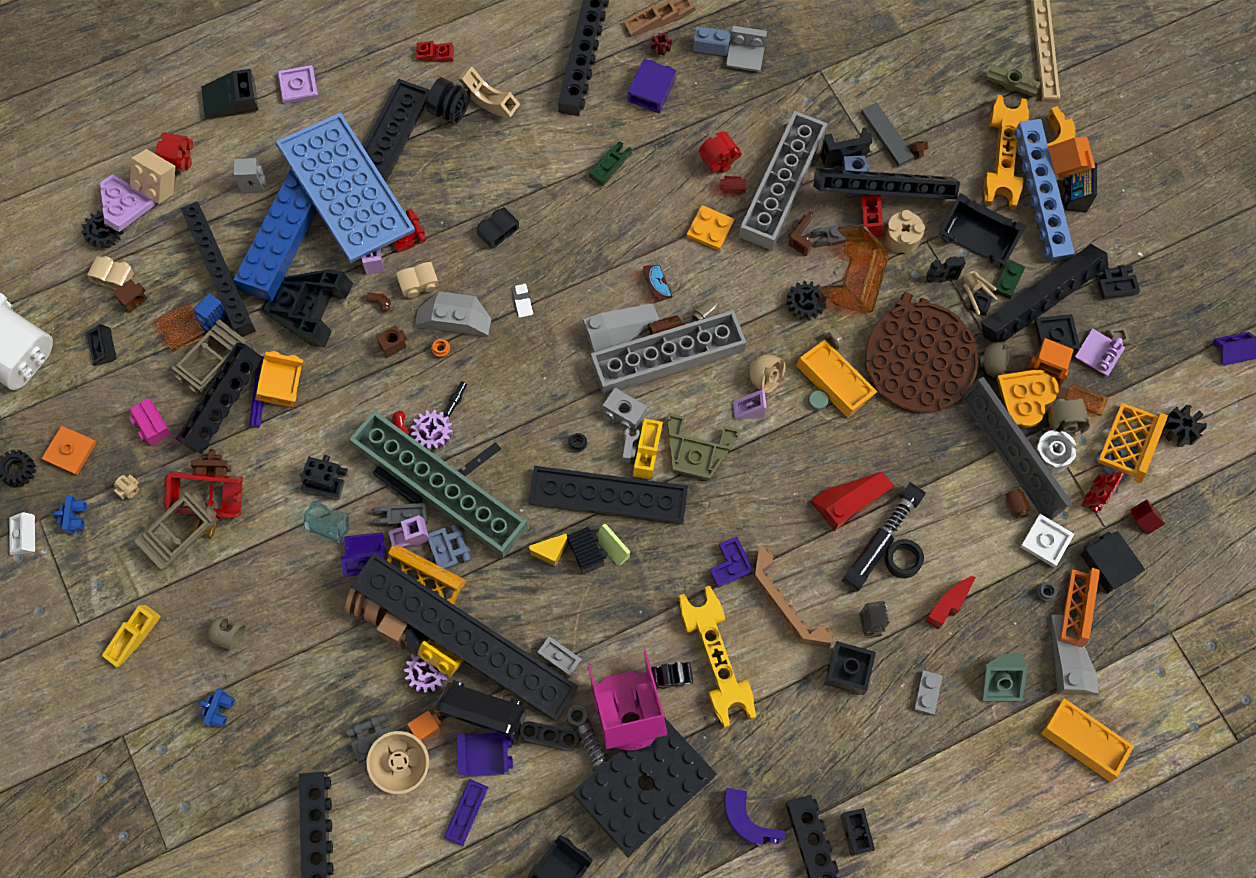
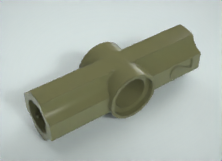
M992 64L985 78L1002 85L1008 92L1019 91L1032 97L1036 96L1041 84L1039 81L1023 76L1017 69L1008 71Z

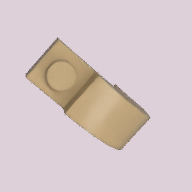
M468 66L458 78L461 84L470 90V98L492 114L501 117H511L520 106V103L510 91L502 92L492 88L472 66Z

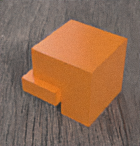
M1076 137L1048 146L1055 175L1058 174L1059 179L1095 168L1087 137Z
M1045 338L1035 357H1032L1026 371L1043 370L1044 373L1054 377L1058 387H1061L1068 375V367L1074 349Z

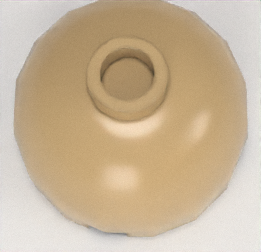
M770 354L758 357L750 365V380L752 384L759 390H765V393L772 392L779 385L776 382L779 376L782 378L784 376L785 362L779 357Z

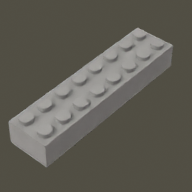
M794 111L742 222L739 238L773 250L823 140L828 123Z
M732 310L591 353V364L601 392L605 395L611 393L614 388L622 390L745 352L747 342L735 312Z

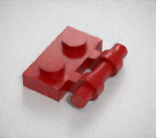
M408 209L406 214L414 226L415 232L393 242L398 253L415 247L413 240L417 238L420 243L426 241L425 231L423 227H420L418 223L419 218L412 209Z

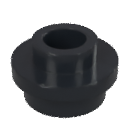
M575 433L570 436L568 445L571 450L581 452L587 447V438L581 433ZM580 441L581 445L577 446L574 443Z

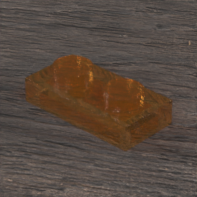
M1072 383L1065 399L1067 401L1082 398L1088 412L1101 416L1108 397Z

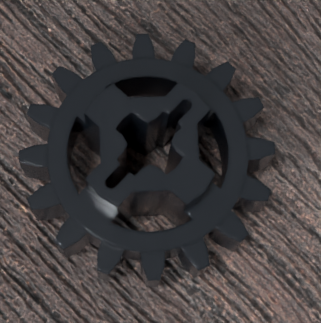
M97 210V215L91 213L90 219L85 218L87 224H82L84 229L82 234L87 243H90L92 247L97 245L101 249L105 245L106 248H109L110 243L115 246L114 241L121 240L119 235L124 234L123 230L118 232L104 224L103 213Z
M805 280L803 285L797 282L795 287L792 286L790 288V292L787 294L786 305H790L789 311L794 310V317L800 315V320L806 317L809 321L811 316L816 319L818 314L822 315L823 309H825L827 304L825 303L827 296H823L825 290H819V284L813 286V281L807 284Z

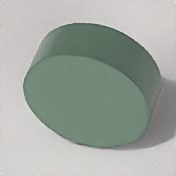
M823 391L813 392L809 398L810 407L817 411L825 409L829 401L827 394Z

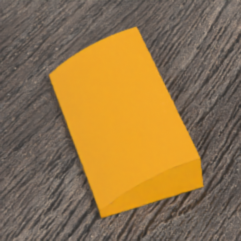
M823 340L801 356L796 364V367L820 391L826 393L828 399L847 418L877 393L826 340Z
M1065 698L1062 699L1040 733L1110 783L1118 777L1134 748L1128 741Z

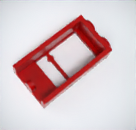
M171 471L165 476L164 486L166 487V495L163 498L165 512L180 499L181 478L210 481L209 501L207 504L211 508L214 504L212 500L213 481L223 482L222 509L212 508L217 514L215 516L237 518L241 515L242 476ZM185 505L175 512L197 515L189 506Z

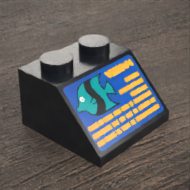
M1094 163L1095 168L1063 179L1065 192L1062 202L1065 203V211L1087 213L1097 196V163Z

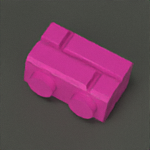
M150 398L129 409L132 414L129 418L135 427L139 426L141 431L138 434L143 442L147 441L150 445H154L160 442L161 439L163 440L171 435Z

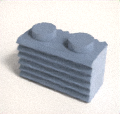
M697 26L693 51L727 56L731 31Z

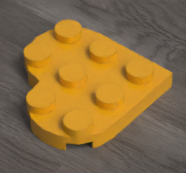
M1043 370L998 375L996 378L1003 405L1018 427L1031 428L1039 424L1045 413V407L1054 402L1059 392L1056 379L1044 373Z

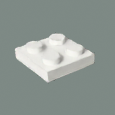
M1039 514L1020 548L1055 568L1072 540L1074 533Z

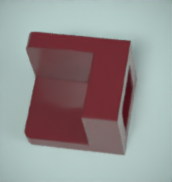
M1147 499L1131 509L1135 521L1147 534L1165 525L1159 511Z

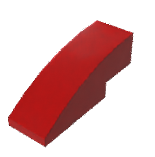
M970 576L952 587L931 610L925 622L940 629L949 613L955 616L959 612L976 577Z

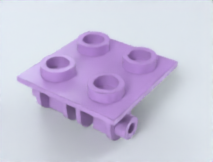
M1092 328L1075 358L1108 377L1125 349L1122 343L1123 340L1119 337L1112 340Z

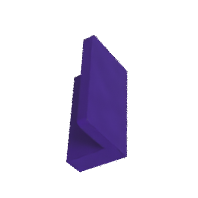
M1250 332L1214 338V346L1221 350L1222 365L1256 359V336Z

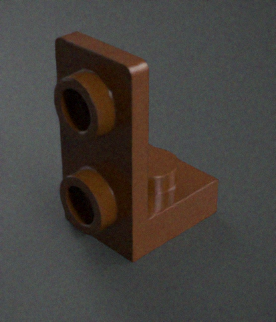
M811 211L807 216L803 215L798 223L799 226L793 228L788 235L790 238L788 245L805 256L811 251L812 242L806 236H801V234L812 220L813 212Z

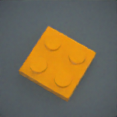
M702 205L687 233V238L720 252L735 219Z

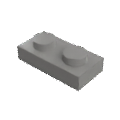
M550 636L537 652L538 655L569 677L582 661L581 658Z
M924 670L921 672L914 711L932 716L935 715L943 675Z

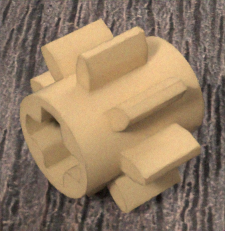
M131 474L128 477L122 475L114 483L116 487L114 492L122 499L125 497L133 498L139 491L137 486L139 482Z

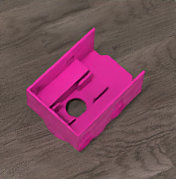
M644 650L645 673L637 674L630 671L608 676L601 683L597 684L594 682L590 663L588 662L597 715H599L606 749L616 747L622 750H638L651 744L657 737L667 735L664 713L646 650ZM627 714H635L640 719L625 724L622 723L623 717Z

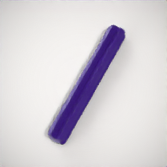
M262 356L260 365L255 373L249 421L250 427L259 428L261 425L263 401L255 400L264 356Z

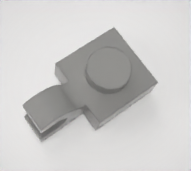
M629 429L625 431L623 464H630L631 458L635 459L636 447H633V443L639 440V430L636 431L634 437L629 435Z

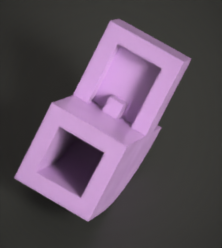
M419 515L401 521L402 527L388 531L392 546L400 545L403 548L415 545L417 547L429 540L425 520Z

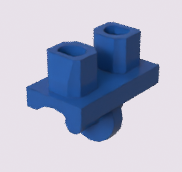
M66 495L65 506L59 505V511L52 512V517L57 519V525H62V530L66 531L67 535H74V531L84 530V519L76 518L77 513H85L87 511V503L84 500H78L73 496Z
M217 688L214 697L207 695L205 702L199 700L197 705L202 707L200 715L205 716L203 724L210 728L214 726L224 728L228 717L219 713L222 707L231 709L235 699L224 690Z

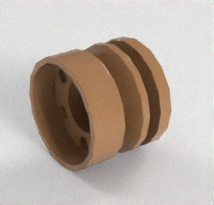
M350 589L345 604V612L350 615L354 613V616L357 618L361 617L364 613L365 621L376 626L380 625L387 611L354 589Z

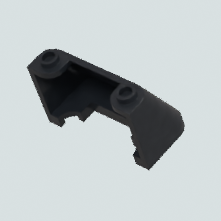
M959 193L939 234L942 235L941 239L949 243L953 240L991 259L990 263L1000 267L1001 264L1006 265L1027 225L1019 221L1012 222L1013 219L994 212L976 203L974 200L971 202L967 196Z

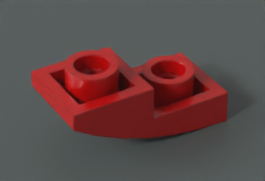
M434 41L416 43V59L428 62L454 61V45L452 42L435 45Z

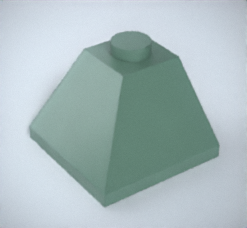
M1001 654L986 665L982 701H1023L1027 665L1022 654Z

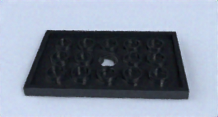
M666 718L667 735L657 737L651 744L638 750L620 749L571 793L627 858L717 775ZM647 776L652 780L653 788L650 791H643L639 788L638 779L640 777Z

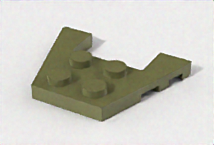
M668 413L667 421L672 472L710 481L739 437L741 430L724 426L720 444L681 435L685 417Z

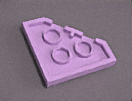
M113 174L100 182L104 224L118 232L156 205V202L130 187L129 183Z

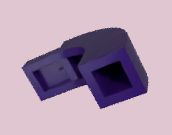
M726 788L724 795L725 816L731 829L738 837L758 847L763 845V839H767L766 843L779 844V841L785 839V831L763 828L750 820L746 811L747 791Z

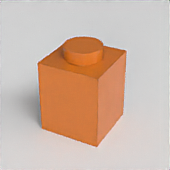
M428 710L409 722L408 726L416 737L425 742L441 731L439 725L442 723L436 714L431 715Z

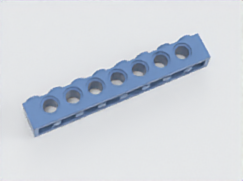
M1041 119L1020 122L1014 130V136L1019 143L1018 152L1022 156V168L1027 176V188L1031 192V205L1035 208V221L1039 225V238L1043 241L1044 257H1047L1048 263L1069 260L1075 253ZM1044 205L1048 206L1050 210L1045 209ZM1048 222H1051L1054 227H1051ZM1052 239L1057 240L1058 244H1055Z

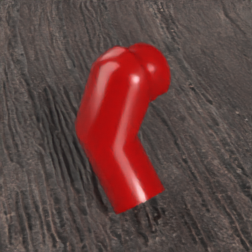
M403 411L395 412L392 416L393 424L410 436L412 431L404 426L405 413Z

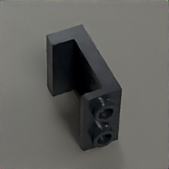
M862 128L860 138L834 143L832 134L824 135L820 151L824 168L841 166L844 156L867 157L870 151V144H872V135L868 133L867 128Z
M559 835L538 864H535L527 878H582L593 862V859L585 851H581L573 845L568 838Z

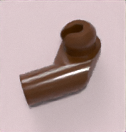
M367 294V302L381 304V311L390 310L391 301L384 294Z

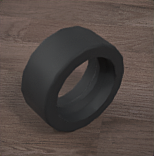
M908 539L894 542L885 555L887 569L891 574L899 578L905 579L914 576L924 563L923 550L917 543ZM906 548L912 551L916 557L915 565L907 570L896 566L893 561V554L896 550Z

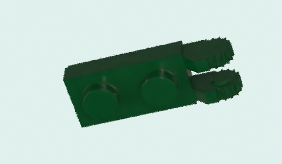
M619 141L589 172V177L604 186L625 160L628 159L632 149L628 147L621 155L618 154L623 148V143Z

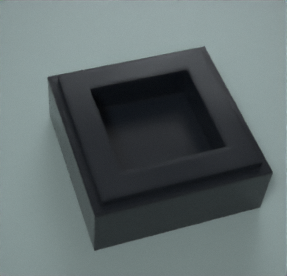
M974 292L973 297L980 314L986 316L993 297ZM970 303L968 310L976 312L972 303Z

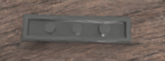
M876 102L862 109L861 114L899 167L912 161L914 155Z

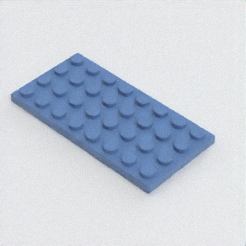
M341 112L276 141L279 151L350 263L415 232L411 221Z

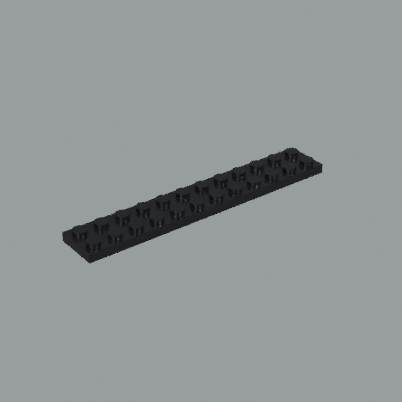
M373 553L351 585L352 589L555 722L578 687L376 553Z

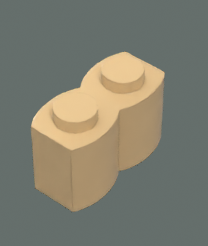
M96 256L87 276L93 283L117 290L132 279L134 272L126 262L121 261L119 263L114 262L113 259L107 256Z
M425 262L396 273L404 298H414L421 292H433L439 287L432 262Z

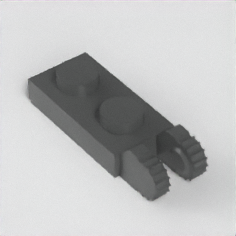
M860 220L825 228L821 227L811 232L813 237L826 236L814 242L816 247L833 246L864 239Z
M426 503L387 505V507L372 508L373 514H387V518L373 519V526L402 525L401 521L418 515L423 517L425 524H427Z

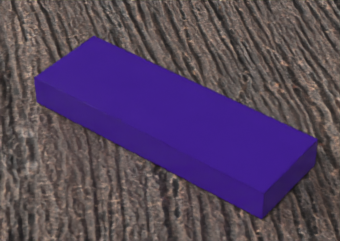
M469 779L444 839L464 846L488 791V786Z

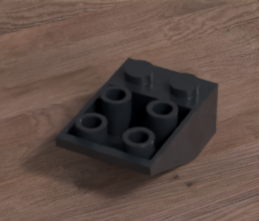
M251 69L232 71L201 86L205 119L259 111L255 79Z

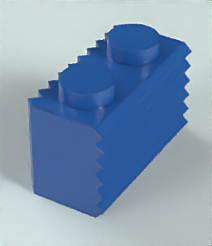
M210 293L193 308L196 313L195 318L206 332L216 324L218 319L223 323H227V320H229L221 301Z

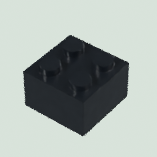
M836 641L833 646L824 684L864 695L868 689L876 652Z

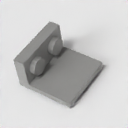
M733 26L726 67L760 72L767 31Z

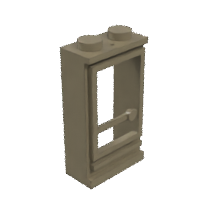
M219 319L203 338L172 367L175 373L174 377L182 384L184 382L187 383L189 390L194 394L199 393L203 396L230 354L229 352L222 358L209 348L214 340L218 341L230 352L236 343L249 346L247 340ZM207 349L221 361L200 381L189 373L187 368Z
M186 491L144 533L134 540L161 570L171 566L219 520L215 516L217 515L210 506L206 507L202 502L203 498L197 492ZM187 503L204 523L182 543L181 539L177 538L164 523L180 507ZM160 526L174 539L175 544L180 545L173 552L154 534Z

